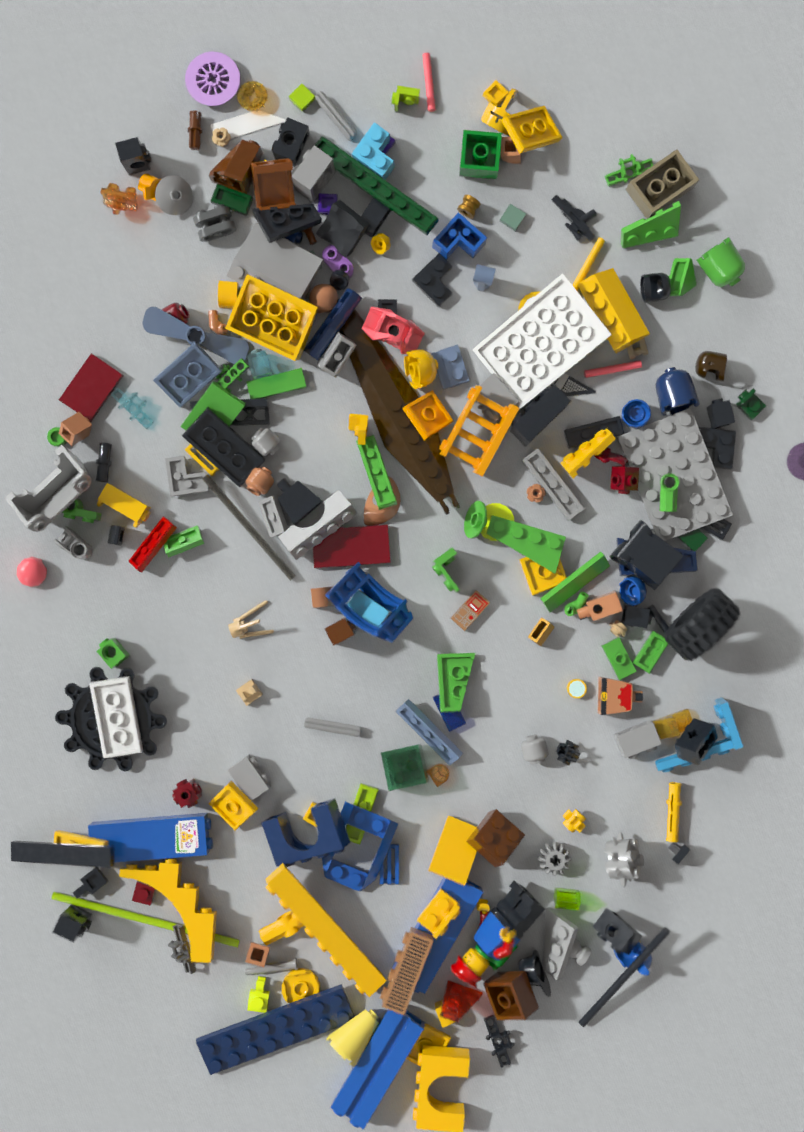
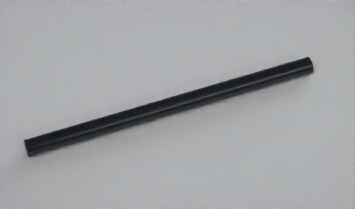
M664 927L579 1020V1024L582 1027H585L671 933L668 928Z

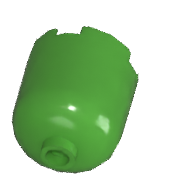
M729 237L702 255L703 258L699 257L696 260L712 283L718 287H724L728 284L731 287L741 281L739 277L745 271L744 260Z

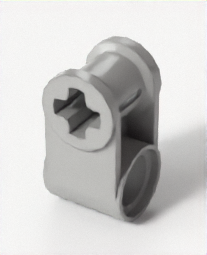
M67 526L64 527V532L60 537L54 540L56 545L67 551L74 558L86 560L92 555V547ZM83 546L85 549L84 553L79 555L78 549Z

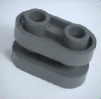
M220 204L212 210H201L196 213L193 220L197 228H202L198 231L201 242L215 240L236 231L234 221L227 220L232 216L228 206Z

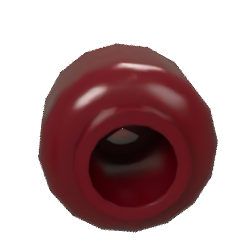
M175 302L162 309L185 324L188 323L190 315L183 304Z

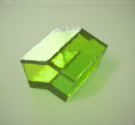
M554 888L553 900L555 908L579 911L581 905L579 890Z

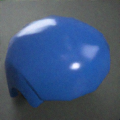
M631 400L622 409V419L628 427L641 428L650 420L651 409L643 400Z
M627 577L619 583L620 596L626 604L635 606L642 603L646 598L647 589L645 583L640 578Z

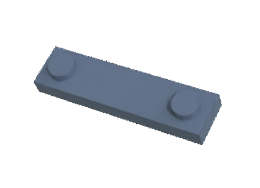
M409 699L395 711L449 766L462 756L463 753Z

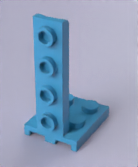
M722 697L715 699L716 705L713 707L716 716H719V719L722 720V723L719 725L726 738L715 741L702 761L710 759L711 755L716 753L723 755L729 753V749L743 748L729 704ZM677 754L655 761L657 770H662V772L671 771L677 765L684 767L692 764L691 762L679 759Z

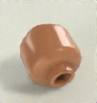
M266 467L254 468L246 479L247 490L256 496L267 494L274 483V478L271 475L272 472Z

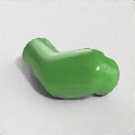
M580 592L577 600L565 606V614L567 616L578 614L577 609L584 607L589 595L585 592Z

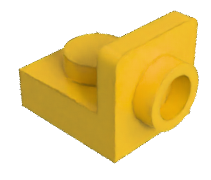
M349 414V430L355 431V436H358V444L360 445L366 444L368 415Z

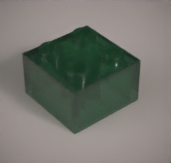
M421 744L381 752L389 791L429 782Z

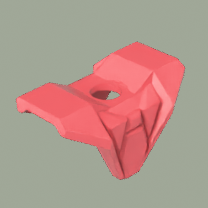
M372 306L362 326V330L372 340L386 341L387 344L399 349L401 354L417 350L422 337L425 335L412 320H406L396 315L390 309ZM395 325L398 327L399 334L397 336L389 334L390 326Z

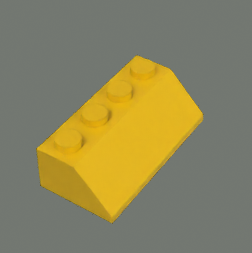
M613 268L593 274L577 284L589 307L612 334L607 339L616 354L650 335Z

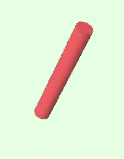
M424 53L423 65L428 111L433 112L436 109L430 53Z
M641 360L584 370V376L588 378L642 368Z

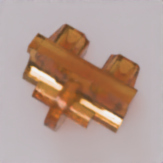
M109 183L107 188L101 189L103 205L112 208L114 215H119L120 210L137 212L138 204L135 188L127 187L125 192H121L117 184Z

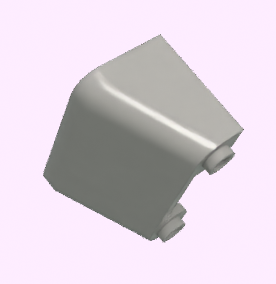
M63 445L55 450L58 455V461L55 460L53 463L57 468L31 493L24 489L22 491L23 494L15 495L11 492L5 497L24 525L31 531H43L91 485L92 479L84 464Z

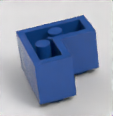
M458 212L433 240L432 248L446 260L458 247L474 258L486 245L487 237Z

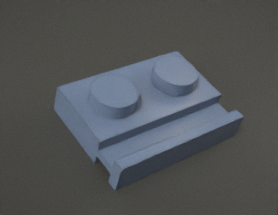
M458 344L431 353L438 362L439 368L437 373L443 390L470 381Z

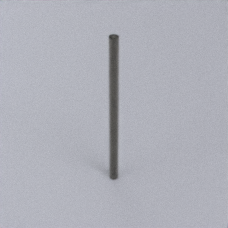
M208 474L204 476L202 480L291 581L296 575Z

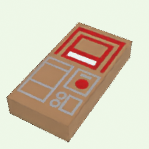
M475 590L454 613L451 619L465 631L490 602Z

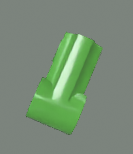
M665 474L660 478L659 511L677 512L679 479L674 474ZM667 477L674 479V485L671 488H667L664 484Z

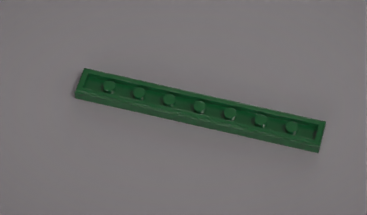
M321 136L315 144L317 148L333 158L335 171L426 236L438 223V217L325 137Z

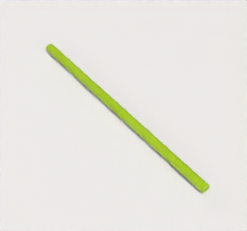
M53 892L51 898L52 900L174 931L173 926L177 924L85 899H77L76 897L58 892ZM183 925V926H184L185 933L188 935L186 926ZM215 934V942L238 948L239 939Z

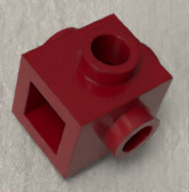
M612 466L610 489L618 490V494H630V490L638 491L639 467Z
M194 778L189 781L184 779L176 784L177 787L173 790L174 794H172V797L177 805L179 804L181 808L187 805L190 808L199 803L198 799L202 796V789L199 783L195 782ZM184 792L188 793V798H186Z

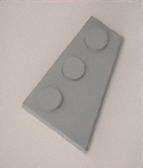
M552 907L546 908L543 970L555 980H560L563 977L579 928Z

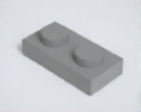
M277 495L258 502L270 538L281 535L288 529Z

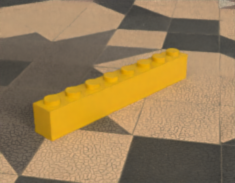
M284 863L265 879L268 884L266 886L267 890L273 896L277 894L282 907L285 910L289 908L293 912L291 915L298 924L302 922L306 928L304 930L309 937H315L319 941L317 945L324 953L328 951L332 955L330 957L331 961L336 966H342L344 969L342 971L349 981L353 979L357 983L355 987L362 995L366 993L370 998L387 981L380 970Z

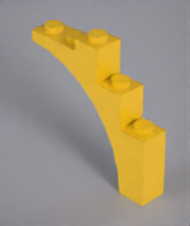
M165 858V861L159 863V869L157 865H145V868H139L138 864H126V867L121 868L119 877L135 879L150 885L161 892L177 909L188 932L191 946V962L211 963L214 959L217 911H212V908L201 907L198 910L200 886H194V883L189 882L183 883V886L180 885L182 862H177V858Z

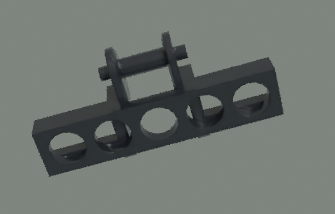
M494 1015L484 1018L489 1032L486 1040L488 1041L491 1038L495 1049L491 1052L492 1056L497 1055L501 1068L507 1064L511 1065L506 1050L508 1048L512 1049L515 1045L509 1038L511 1032L504 1030L500 1033ZM489 1019L493 1020L494 1024L492 1026L487 1022ZM496 1028V1032L491 1033V1029ZM503 1037H505L507 1044H504ZM499 1038L501 1039V1042L499 1044H495L494 1039ZM502 1056H506V1062H502Z

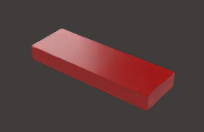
M163 516L128 562L142 573L177 527Z

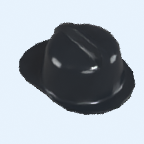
M535 949L532 956L519 960V970L526 971L530 985L540 986L544 994L549 997L551 996L550 984L543 970L539 953Z

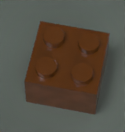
M495 809L487 813L466 842L494 867H499L505 864L525 834Z
M526 971L496 972L483 983L496 1020H526L539 1009Z

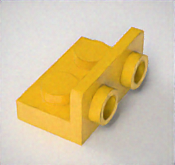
M441 888L417 918V921L432 932L433 937L442 936L448 929L447 924L450 920H455L461 911L459 910L460 903Z

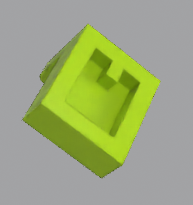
M397 85V91L393 92L391 104H394V111H399L400 102L406 105H419L420 89Z

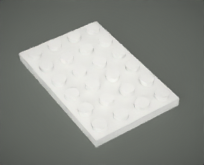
M562 273L478 344L473 351L490 373H495L519 401L516 405L521 409L612 334Z

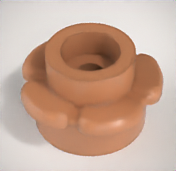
M539 484L529 486L526 492L528 500L531 502L535 501L536 503L541 502L543 496H545V489L541 488Z

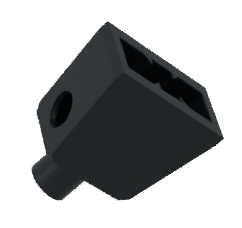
M283 478L277 484L283 492L278 497V500L294 525H297L323 502L299 481L291 485L286 478Z

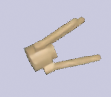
M267 600L242 616L233 619L234 622L228 625L233 638L239 637L242 639L274 633L273 630L245 633L248 631V627L260 623V620L257 619L248 623L242 621L268 603Z

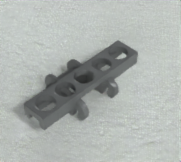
M176 924L173 926L176 941L172 940L168 944V947H171L173 951L171 958H174L176 962H183L185 972L193 974L196 972L194 962H191V951L184 926ZM180 947L183 953L177 952L176 948Z

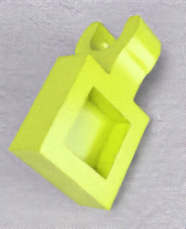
M258 976L256 989H250L247 1011L267 1012L270 991L264 990L266 977Z

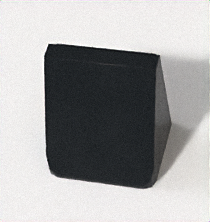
M111 525L108 544L121 546L125 528Z

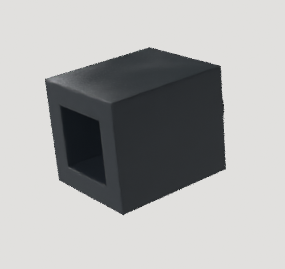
M723 398L711 401L712 404L706 407L711 428L716 429L735 423L730 400L723 401Z
M623 606L621 619L623 625L647 628L651 624L652 614L650 609Z

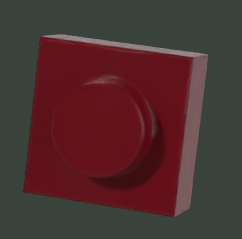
M137 881L132 901L151 906L156 889L146 883Z

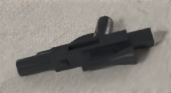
M555 195L552 201L561 210L563 216L571 222L570 225L567 222L565 226L572 232L577 242L583 237L582 235H585L589 241L593 240L595 235L586 222L597 216L595 210L592 209L585 214L581 209L573 208L565 198L562 200L558 195Z

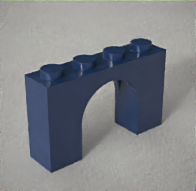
M335 798L320 802L310 808L318 830V839L314 845L302 843L296 838L286 812L271 816L261 822L276 867L282 863L289 867L294 865L296 861L304 863L310 861L315 856H317V859L327 856L330 852L338 854L345 851V847L351 842Z

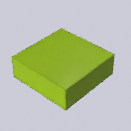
M301 83L289 95V100L303 112L315 100V96Z

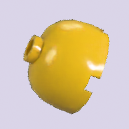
M419 349L406 352L408 355L404 356V369L406 376L409 374L411 376L412 382H409L414 389L430 385L435 380L439 368L437 360L425 350Z

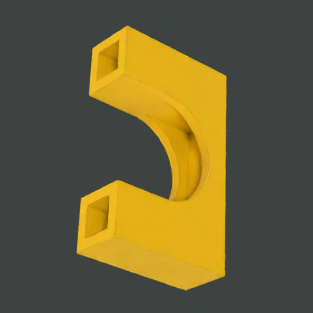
M423 1045L422 1053L418 1052L417 1065H421L420 1071L416 1072V1084H419V1089H415L414 1102H417V1108L413 1107V1120H416V1129L463 1132L464 1103L439 1101L429 1093L428 1088L435 1079L441 1076L468 1077L469 1049Z

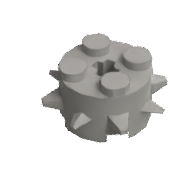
M619 832L617 840L613 837L612 841H607L605 844L604 853H608V862L605 863L609 877L614 880H620L622 887H626L627 880L631 882V879L640 878L641 866H644V857L642 854H639L638 840L624 839L622 832Z

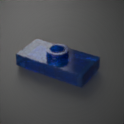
M439 694L433 696V700L440 712ZM461 711L440 713L449 732L466 724Z

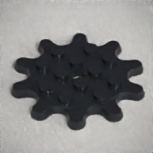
M94 667L90 670L91 682L108 680L101 667ZM124 668L118 678L130 676L143 753L151 756L156 753L157 745L150 739V731L156 728H164L167 724V718L162 714L153 713L150 709L151 702L159 695L157 688L149 686L144 690L136 689L133 685L134 671L130 668ZM75 683L67 684L65 694L72 699L73 706L69 710H60L55 714L57 723L68 725L72 729V736L64 743L65 750L68 752H75L78 749L87 750L90 755L88 766L92 770H99L106 759H114L120 770L124 772L129 771L133 766L132 754L103 758L90 685L82 688Z

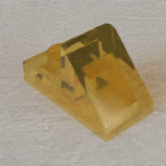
M686 708L651 722L654 723L659 739L680 736V732H683L685 727L690 724L692 717L689 709Z

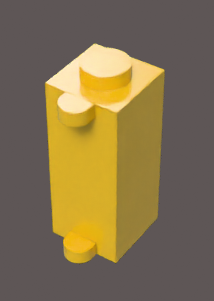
M109 483L105 485L97 499V506L101 507L104 503L135 521L133 524L135 528L142 524L143 521L145 522L151 513L149 511L151 507Z

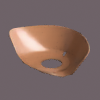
M390 476L388 477L397 504L379 510L378 506L373 503L374 493L371 490L364 508L365 525H379L396 515L401 502L400 493L395 481Z

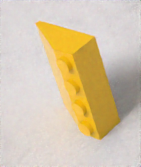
M247 274L225 329L293 361L300 360L308 341L318 307Z

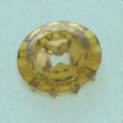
M257 81L246 82L238 90V102L242 108L247 109L249 112L251 110L258 112V109L264 107L266 101H268L266 88ZM255 91V95L257 98H254L251 102L250 97L248 96H252Z

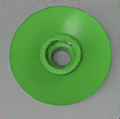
M482 501L474 502L469 507L465 516L464 532L471 539L479 536L487 524V509Z

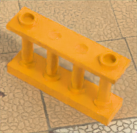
M475 386V388L472 387L467 395L469 400L448 439L442 441L439 449L442 456L446 457L449 452L470 463L474 468L473 473L483 477L519 407L513 404L503 407L481 395L480 391L483 387ZM475 401L500 413L502 418L499 424H493L470 411ZM468 418L490 430L491 434H493L491 439L484 441L462 429L461 427L465 419ZM459 435L481 447L482 451H484L481 457L475 458L453 446L452 444L456 436Z

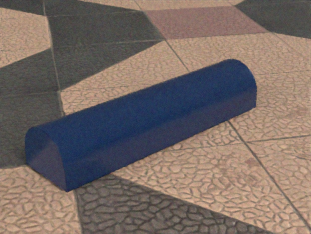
M348 288L304 351L318 361L363 298Z

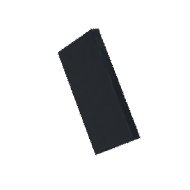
M209 407L182 434L183 438L239 488L246 482L252 470L259 468L266 460Z

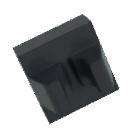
M672 843L668 848L675 854L672 860L677 864L691 850L685 844L682 848H679L675 843Z

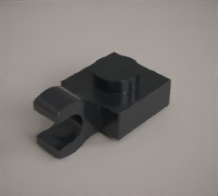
M96 866L80 879L83 885L77 888L73 894L77 899L87 891L92 895L109 881Z

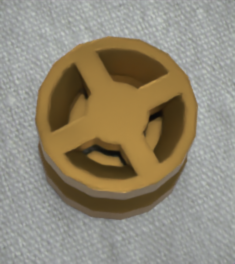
M464 195L463 203L458 206L457 210L463 216L473 219L475 211L479 209L481 203L470 195Z

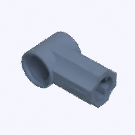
M477 264L473 278L477 290L484 291L492 286L495 268Z

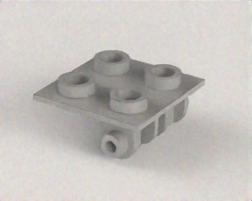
M495 373L480 385L483 387L480 391L481 395L503 407H508L509 404L516 405L519 402ZM475 401L472 406L481 417L493 424L501 418L500 413L478 401Z

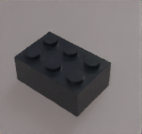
M556 385L552 388L549 386L545 388L538 397L539 400L537 402L533 400L524 410L526 413L524 415L520 413L512 421L510 432L525 447L571 402Z

